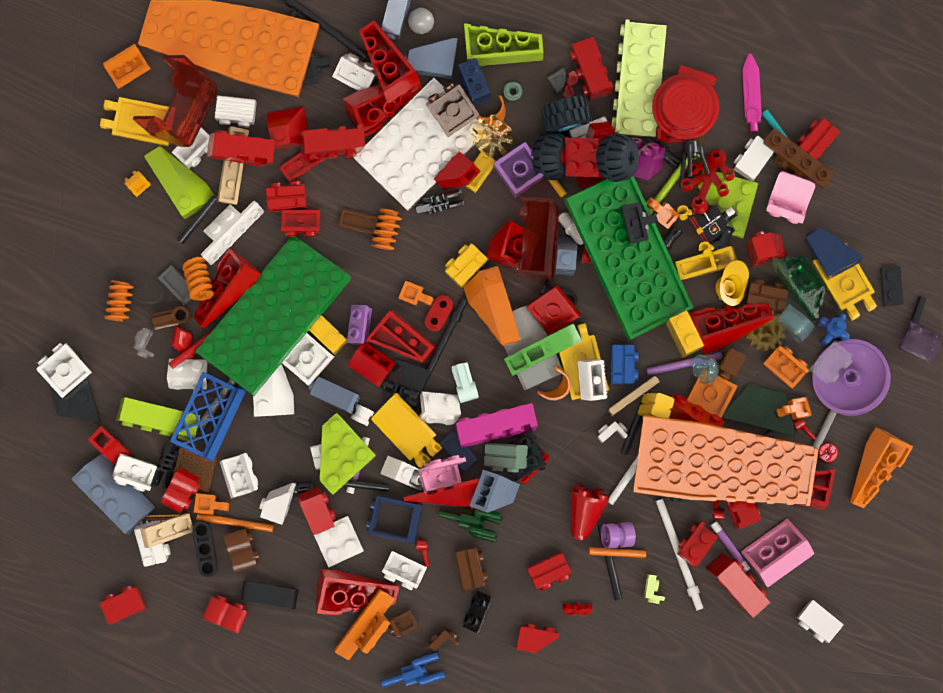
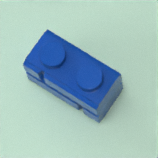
M611 345V385H634L635 380H638V369H635V361H638L639 353L638 350H635V345Z

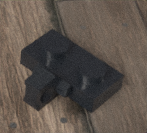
M312 49L302 86L319 83L317 73H321V69L331 67L329 57L319 58V55H314V49Z
M640 202L621 206L620 211L628 245L649 240L647 234L648 224L658 222L657 214L646 216L645 212L642 213Z

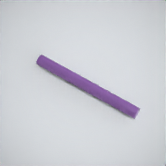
M717 352L646 368L647 375L723 359L722 353Z

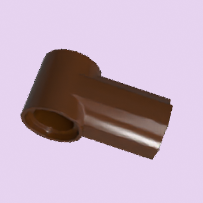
M182 306L152 314V322L156 331L177 325H186L192 319L191 312ZM180 311H185V319L179 321L177 316Z

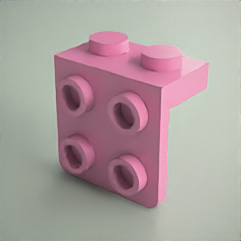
M781 171L774 185L766 211L774 217H785L791 223L798 224L799 222L803 224L808 204L815 189V183Z
M459 455L442 461L438 459L424 464V468L419 470L423 491H433L438 488L451 487L454 484L461 483L458 464L465 462V457L460 458Z

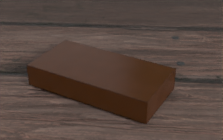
M342 208L338 228L375 236L374 230H377L376 223L379 220L377 216Z

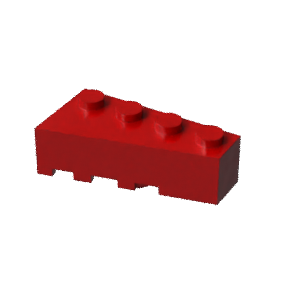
M375 20L359 30L388 103L420 83L416 70Z

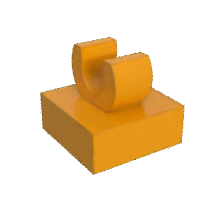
M133 171L134 175L130 179L126 177L124 184L138 197L151 184L139 171Z

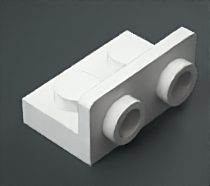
M349 53L341 57L332 77L359 91L369 88L377 75L371 63H364L359 60V57Z

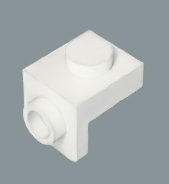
M614 422L609 427L606 424L598 431L600 435L597 438L603 443L617 431L625 439L628 436L626 434L628 430L621 422L619 424Z

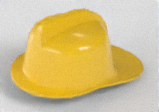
M731 261L725 267L722 277L717 280L715 285L719 299L731 306L738 305L742 301L748 283V268L742 261Z

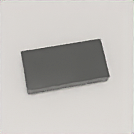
M170 265L158 279L185 306L191 300L186 279Z

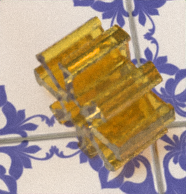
M494 115L490 116L489 126L484 118H480L478 123L484 128L483 131L472 128L471 132L478 139L476 142L473 141L475 147L480 152L483 151L488 157H494L495 146L501 155L505 154L507 150L500 143L508 142L512 144L513 138L506 133L511 131L510 126Z

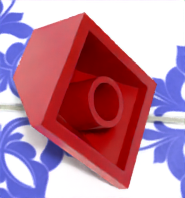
M304 106L267 113L270 140H276L274 151L301 146L300 134L308 130Z
M508 221L491 239L486 257L499 265L528 271L538 236L513 221Z

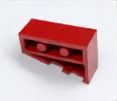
M594 37L572 44V50L569 53L572 62L576 61L578 66L575 70L578 79L583 81L582 91L584 96H588L589 101L610 95L613 84L612 81L609 82L607 69L603 66L601 54Z
M363 124L357 125V128L346 129L345 126L334 130H328L327 128L306 130L300 134L302 157H308V160L319 159V156L334 159L338 158V155L353 158L365 147Z

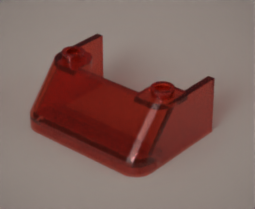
M163 55L162 59L174 69L171 75V84L177 90L174 99L163 120L156 116H134L133 120L153 137L179 147H190L193 145L215 99L217 86L185 55Z
M521 197L523 205L520 206V217H523L525 221L522 257L519 259V262L515 263L514 274L519 278L553 282L559 207L552 198Z

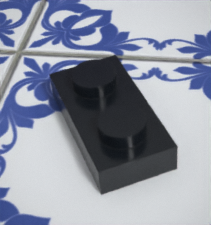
M901 267L880 268L883 306L903 305Z

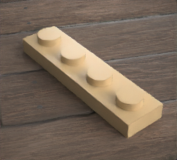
M232 126L228 129V134H243L248 137L249 130ZM223 160L217 202L237 205L243 164Z

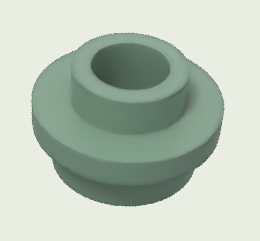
M517 82L507 83L503 90L504 96L510 101L518 100L522 95L521 85ZM510 89H515L517 91L516 94H510Z

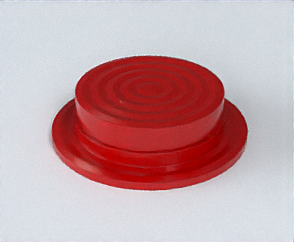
M677 74L666 79L656 90L652 102V112L657 125L664 133L676 139L691 140L706 134L712 128L718 117L719 101L714 88L705 79L694 74Z

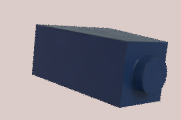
M813 229L807 233L804 242L827 281L861 263L863 258L858 252L825 229Z

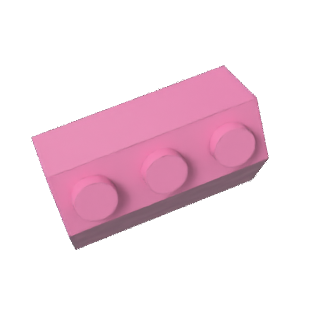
M788 518L741 551L744 558L767 588L814 555L807 539Z

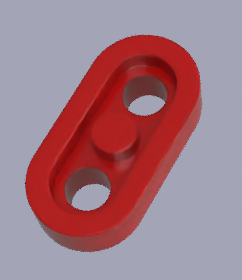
M441 295L435 299L425 318V326L428 330L437 332L443 328L453 308V302L448 296ZM443 301L447 303L445 308L440 307V303ZM433 318L438 320L436 325L431 324Z

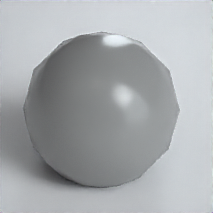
M425 8L413 10L408 18L409 27L417 34L428 33L434 25L433 14Z

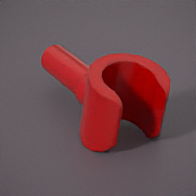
M796 419L792 422L796 431L803 429L812 440L816 439V436L808 429L804 420Z
M718 500L713 501L712 517L715 520L722 521L725 510L719 509Z
M417 540L416 550L422 551L424 565L427 567L429 566L427 541Z

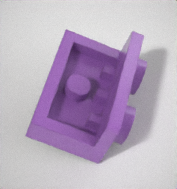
M351 305L347 343L360 346L369 337L372 308H368L366 305Z

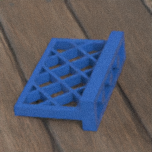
M202 372L169 442L209 462L214 461L246 391ZM204 378L212 381L214 389L204 392L202 387ZM225 387L231 390L229 397L221 400L218 389ZM215 390L218 402L208 404L205 394ZM202 395L206 406L196 409L193 401L195 397ZM220 404L221 414L213 417L210 406ZM207 408L210 419L200 422L197 411ZM194 412L197 424L187 426L185 418L188 414ZM211 421L214 429L212 433L205 435L201 424ZM198 425L202 436L192 439L189 428ZM186 430L189 441L182 443L175 440L179 432ZM203 438L205 448L203 452L196 450L193 441Z

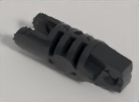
M461 189L423 198L424 202L415 204L416 213L427 212V215L465 205L464 200L448 202V198L462 194Z
M168 438L165 447L161 451L157 464L158 467L152 480V485L158 486L162 479L161 486L165 489L169 487L179 454V446L169 442L170 438Z

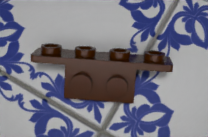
M773 129L763 141L765 146L777 154L773 160L776 162V165L790 174L804 179L809 178L821 188H825L834 176L831 170L776 129Z

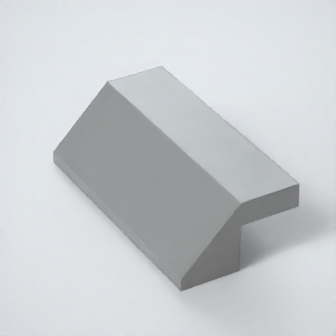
M527 305L512 311L521 341L504 346L508 356L548 337L542 325L527 308ZM556 354L517 374L524 391L562 374L553 368L554 365L562 368Z

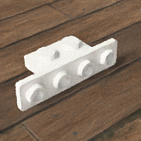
M253 201L240 214L229 204L204 230L213 242L201 253V256L212 265L264 213V210L257 202Z

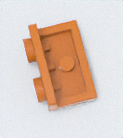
M135 44L103 63L118 89L150 70L149 65Z
M779 345L763 365L793 389L809 371L806 368L808 365L800 358L798 360L792 356L793 352L788 347Z

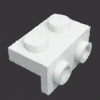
M198 125L172 153L189 169L192 166L195 167L201 161L200 157L207 153L209 135Z
M186 359L174 369L168 364V387L176 390L194 389L201 373H207L208 362L205 359ZM206 378L202 382L203 389H207Z
M422 392L420 394L422 413L419 417L424 422L443 423L445 425L456 423L461 415L458 395Z
M120 453L112 476L117 484L123 486L130 484L136 490L144 492L146 489L150 491V484L157 466Z
M247 453L220 461L231 498L258 490V480L253 474L252 461Z
M392 551L382 572L385 573L384 578L393 582L397 579L403 582L401 586L412 591L413 587L418 588L427 567Z

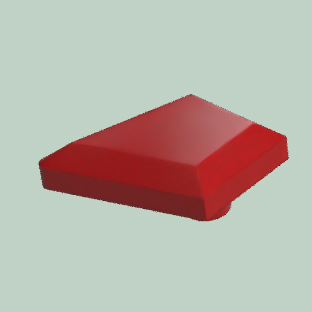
M175 327L171 346L181 354L193 345V334ZM194 354L187 359H194Z

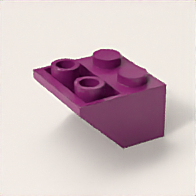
M632 138L639 150V165L633 176L649 180L662 170L665 148L660 147L657 143H645L641 139Z

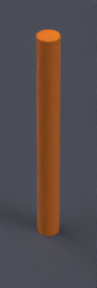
M197 513L196 521L273 532L274 525L201 513Z

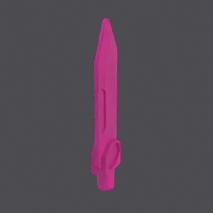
M748 54L742 70L746 124L750 123V132L754 133L758 132V123L761 122L762 117L759 68L752 54Z

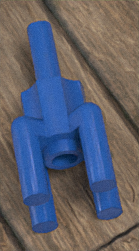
M840 314L831 320L825 317L817 320L816 325L818 327H825L826 335L820 340L822 346L830 343L833 338L839 337V341H847L850 338L849 333L844 331L847 329V325L844 322L846 320L845 314Z
M438 652L412 660L411 665L401 667L402 674L380 680L382 687L384 688L405 681L406 686L416 683L423 686L445 679L443 670L428 675L425 664L439 660Z

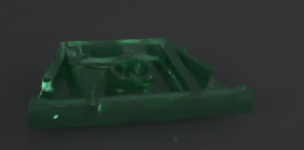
M806 257L774 258L769 261V264L810 320L813 322L818 319V309L823 304V296L826 293L827 286Z
M747 385L722 415V418L792 436L795 435L791 414L778 417L776 411L788 405L786 394Z

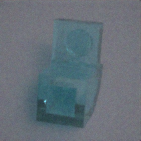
M791 305L778 318L779 325L789 331L792 338L798 343L800 340L804 342L815 329L814 324Z

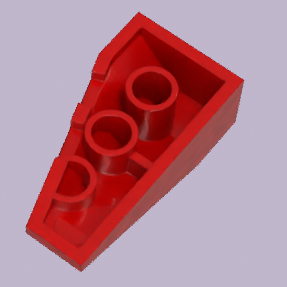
M418 83L388 103L381 84L359 90L343 98L347 115L354 127L357 128V125L363 124L365 138L383 127L382 124L389 117L393 118L396 115L395 112L402 105L406 106L422 90L421 83Z
M231 248L227 250L218 263L216 269L219 271L215 279L209 283L212 285V290L210 291H213L214 295L210 299L201 301L195 313L194 319L202 328H205L235 303L245 291L255 284L261 275L253 264Z
M320 569L317 583L316 613L341 615L343 612L360 611V609L367 607L379 590L391 595L394 598L391 605H395L399 585L342 571Z

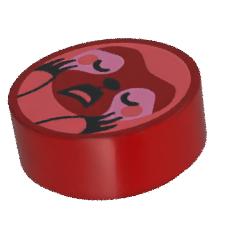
M823 444L818 451V456L823 462H833L838 457V449L834 444Z

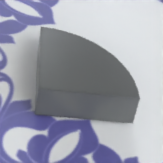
M564 68L547 77L556 94L560 93L565 86L566 73Z

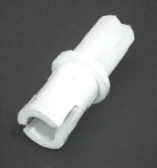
M567 212L562 213L558 217V221L566 229V234L570 235L577 244L582 245L583 241L572 218Z

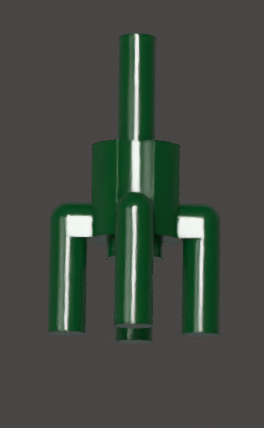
M475 508L474 512L463 509L462 514H457L440 509L438 517L459 522V528L469 530L474 538L497 542L498 535H496V531L484 529L485 521L501 525L503 517H501L499 512L491 511L487 513Z

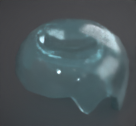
M696 355L693 360L694 376L701 379L699 380L700 383H713L719 374V365L716 359L711 355Z

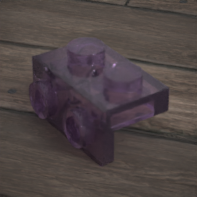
M909 322V331L900 342L899 347L933 364L943 350L942 336L936 331L930 332L919 323Z

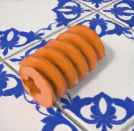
M380 208V212L383 215L378 216V220L381 222L376 223V227L380 230H374V234L378 237L372 238L375 244L371 246L383 250H394L390 243H396L392 236L398 235L394 228H400L396 221H402V218L398 216L399 213L396 211Z
M203 257L192 258L186 261L182 267L186 284L188 285L189 296L196 301L207 300L214 295V292L210 291L212 290V285L209 284L211 280L208 278L209 272L206 271L207 265L204 264L206 260Z
M111 281L115 285L109 286L113 293H109L108 297L113 300L107 301V305L111 306V308H106L105 311L110 315L104 316V319L123 322L124 319H129V316L125 315L124 312H128L130 309L125 307V305L131 304L127 297L133 296V294L128 292V289H134V286L125 282Z

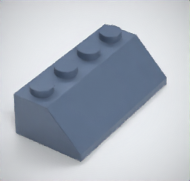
M100 454L86 464L71 480L124 534L129 535L156 507L141 491L134 489L133 485L126 484V486L117 484L112 476L115 465L103 454Z

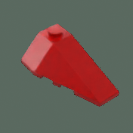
M768 303L745 304L743 307L738 308L726 306L725 309L707 307L690 313L691 320L704 344L701 348L703 355L728 346L774 319Z
M479 478L457 483L451 487H442L434 491H426L403 498L405 502L470 507Z

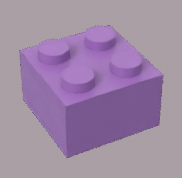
M526 142L496 161L493 166L515 198L544 179L542 178L543 174H537L533 169L531 159L534 158L531 156L532 151Z

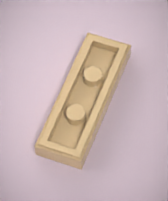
M654 376L609 408L608 412L611 416L615 415L660 381Z
M185 513L142 528L140 531L144 548H150L192 533L193 526L190 514Z

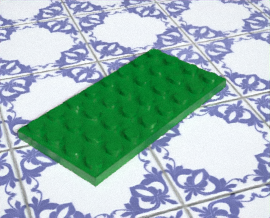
M634 176L621 182H613L606 179L564 199L628 340L693 308L655 223L648 224L647 234L649 240L628 245L620 207L640 202L642 213L645 212L646 216H651Z
M290 237L261 272L255 284L245 291L195 352L251 395L255 396L352 278L297 237Z

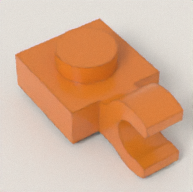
M651 197L646 201V204L655 211L654 215L657 214L658 222L666 229H669L680 216L666 202L660 205Z
M405 281L398 298L417 306L418 301L432 306L434 301L433 297L422 293L423 287Z
M807 397L787 401V406L776 410L778 417L791 414L793 420L812 416Z
M196 493L194 513L214 515L215 509L229 511L230 503L216 502L215 495Z

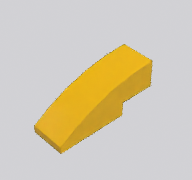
M729 246L714 252L710 251L708 257L700 254L675 263L680 279L685 280L724 270L731 261H735L737 258L734 247Z

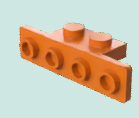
M379 590L334 649L335 653L347 660H350L358 648L368 654L390 625L384 613L393 603L394 598L386 592Z

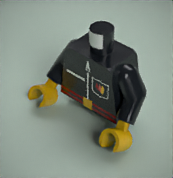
M684 205L679 206L677 210L678 213H685L680 214L679 218L681 220L687 219L688 215L691 216L689 219L703 241L699 245V251L704 250L703 256L705 257L710 255V251L714 252L726 247L732 233L735 231L731 220L738 216V212L733 206L724 211L718 205H708L707 211L703 214H696L692 207L688 209Z

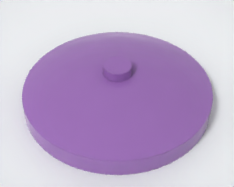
M858 339L839 341L825 349L818 357L813 369V387L820 401L831 411L845 416L861 415L873 410L885 398L891 381L890 368L884 355L874 345Z

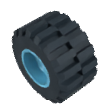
M584 96L562 98L548 103L540 109L546 133L569 132L570 129L592 121L587 99Z

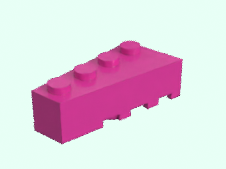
M532 403L519 405L511 409H501L492 414H479L477 418L470 419V417L461 418L455 424L460 448L525 434L530 430L535 432L538 426Z

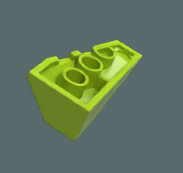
M161 146L144 156L184 219L201 210L212 195L215 196L205 181Z

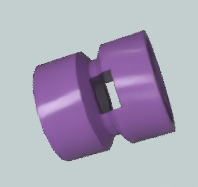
M622 522L617 525L614 523L602 525L601 541L605 549L618 548V546L633 547L635 544V529L631 522Z

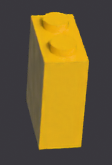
M687 311L667 321L666 326L682 358L700 350L704 346Z

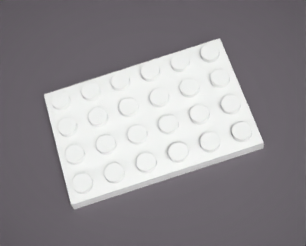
M435 78L354 157L407 211L437 183L434 178L450 162L453 156L459 151L465 155L488 132L477 119H474L450 137L446 136L437 120H435L425 105L429 102L427 100L429 96L434 93L439 95L444 91L443 86Z

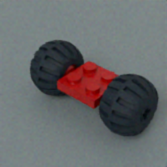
M548 133L535 141L532 147L533 151L531 152V156L534 158L531 159L533 169L537 174H543L542 178L547 180H558L565 176L604 177L609 181L621 182L631 178L636 173L639 165V150L636 142L627 135L620 133L608 135L604 139L567 138L559 133Z

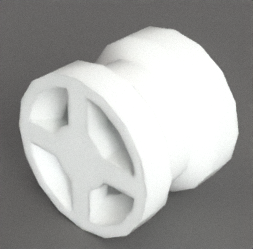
M357 404L355 407L356 412L350 418L368 426V420L373 416L374 412Z

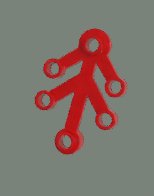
M721 149L713 150L708 154L706 163L709 167V175L704 172L693 179L686 178L681 181V187L686 192L691 191L693 187L703 182L698 197H695L691 204L696 214H703L707 211L706 197L712 182L719 196L724 197L729 194L728 186L722 183L716 174V170L718 167L720 168L726 181L733 180L735 174L733 169L728 168L726 165V153ZM702 162L698 164L692 163V169L695 168L692 171V176H696L699 171L704 169Z

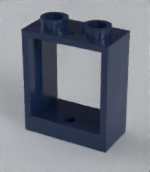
M477 58L459 64V77L473 106L477 108L489 103L491 92Z
M377 496L376 500L372 499L370 511H373L372 519L368 518L366 530H369V534L415 544L422 505ZM381 502L413 509L408 537L375 530Z

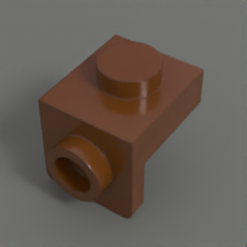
M411 610L389 620L391 624L388 626L392 636L396 635L397 638L419 628Z
M444 630L440 635L436 633L429 640L432 643L429 647L435 652L447 639L457 646L459 644L457 641L459 637L452 630L449 632Z

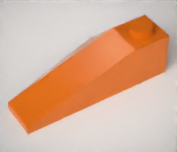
M498 266L479 271L463 286L469 305L477 312L480 319L485 322L502 346L521 341Z
M875 427L864 449L850 503L865 508L879 492V486L883 481H888L892 477L890 475L896 467L900 468L904 464L913 446L889 432Z

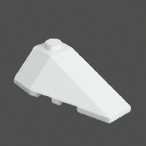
M282 364L258 393L253 396L254 416L295 414L294 394Z

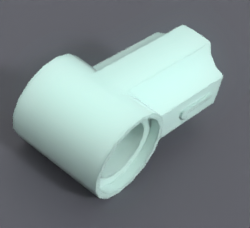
M468 363L452 366L460 403L479 398L475 382L472 381Z

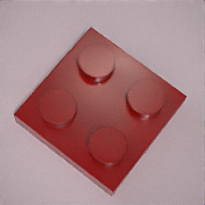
M555 285L527 305L529 311L549 335L562 329L581 314L558 285Z

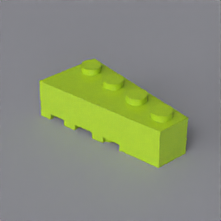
M464 23L467 61L477 58L479 66L543 60L541 34L520 31L511 32L507 31V29L497 30L486 26L476 27Z
M124 397L121 398L116 421H121L123 426L133 428L134 424L141 426L140 429L152 432V429L160 430L159 434L171 436L183 411ZM190 413L186 416L187 426L197 424L195 414ZM198 425L189 428L192 438L196 436ZM186 430L178 433V439L189 441Z

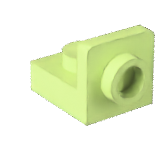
M647 574L644 598H648V602L659 604L660 600H665V597L654 595V591H658L659 580H656L657 576Z

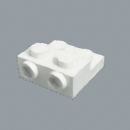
M306 333L282 363L310 386L332 361L334 356Z
M67 343L64 345L58 344L52 350L54 354L49 358L44 356L38 362L39 367L37 368V371L62 398L92 373Z

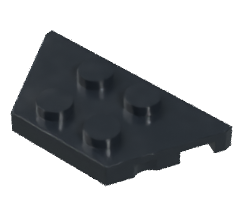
M80 351L76 352V354L79 356V358H80L81 361L83 362V358H82L81 352H80ZM88 376L63 398L49 384L57 416L95 423L100 422Z

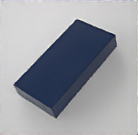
M454 431L439 442L450 457L459 455L460 458L465 457L466 461L458 464L463 472L479 460L468 447L460 448L457 434Z

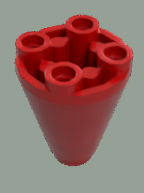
M575 484L574 488H572L571 532L573 538L587 540V536H590L609 501V497L604 494V490L599 488L589 490L586 489V486Z

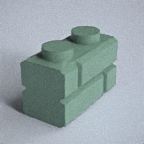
M486 443L484 465L492 467V471H503V468H507V472H519V469H526L527 467L526 456L528 447L527 445Z

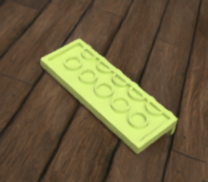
M626 19L625 25L621 24L620 29L623 43H619L618 54H621L622 57L621 62H617V73H620V78L615 83L618 99H614L613 110H616V118L612 117V126L615 129L614 134L620 133L627 136L646 138L652 136L656 138L657 123L652 112V102L655 92L662 81L667 26L629 22L630 20Z

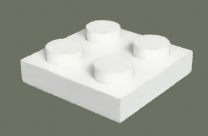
M348 516L334 522L335 527L314 535L328 567L364 551Z

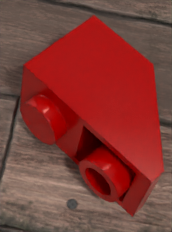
M459 151L438 173L434 180L443 189L467 186L481 170Z
M100 426L88 439L95 448L115 465L120 453L127 456L132 454L103 426Z
M525 623V627L520 626L516 649L537 653L559 637V633H555L556 629L544 627V630L536 629L537 625Z

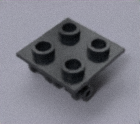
M395 358L394 362L396 364L392 368L387 381L384 380L381 384V387L384 388L382 395L392 397L397 393L406 403L417 407L430 370Z
M532 430L507 443L527 445L528 447L526 456L527 467L526 469H519V472H512L515 481L536 470L542 471L546 469V462H544L541 456L543 454L540 451L541 447L538 446L537 436L533 434Z
M479 591L476 592L471 599L470 610L464 617L463 627L479 634L485 622L486 614H488V610L493 602L492 596Z

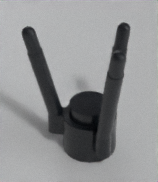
M698 141L683 142L680 188H682L681 181L685 175L686 158L688 159L689 177L692 176V158H697V154L700 156L706 174H710L703 154V147L699 146Z

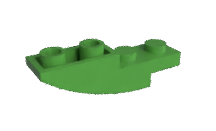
M574 324L508 356L504 360L512 376L581 342L582 339Z

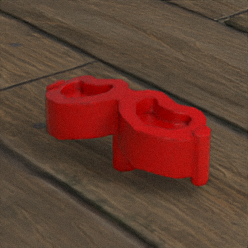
M575 71L568 74L567 86L562 94L563 98L574 95V90L571 86H574L578 81Z
M576 602L575 605L562 604L563 612L569 616L578 613L580 616L585 617L593 611L592 604L580 606L579 602Z

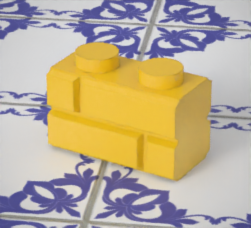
M472 243L469 246L465 244L458 253L460 255L457 259L454 260L452 258L445 265L447 268L445 273L460 288L488 261L487 257Z
M322 315L309 329L334 355L347 343V339Z
M661 393L643 394L642 405L639 407L638 414L640 416L669 418L670 408L673 407L674 399Z

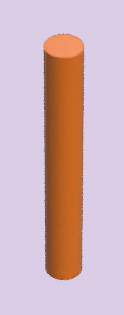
M588 548L589 555L646 558V550Z

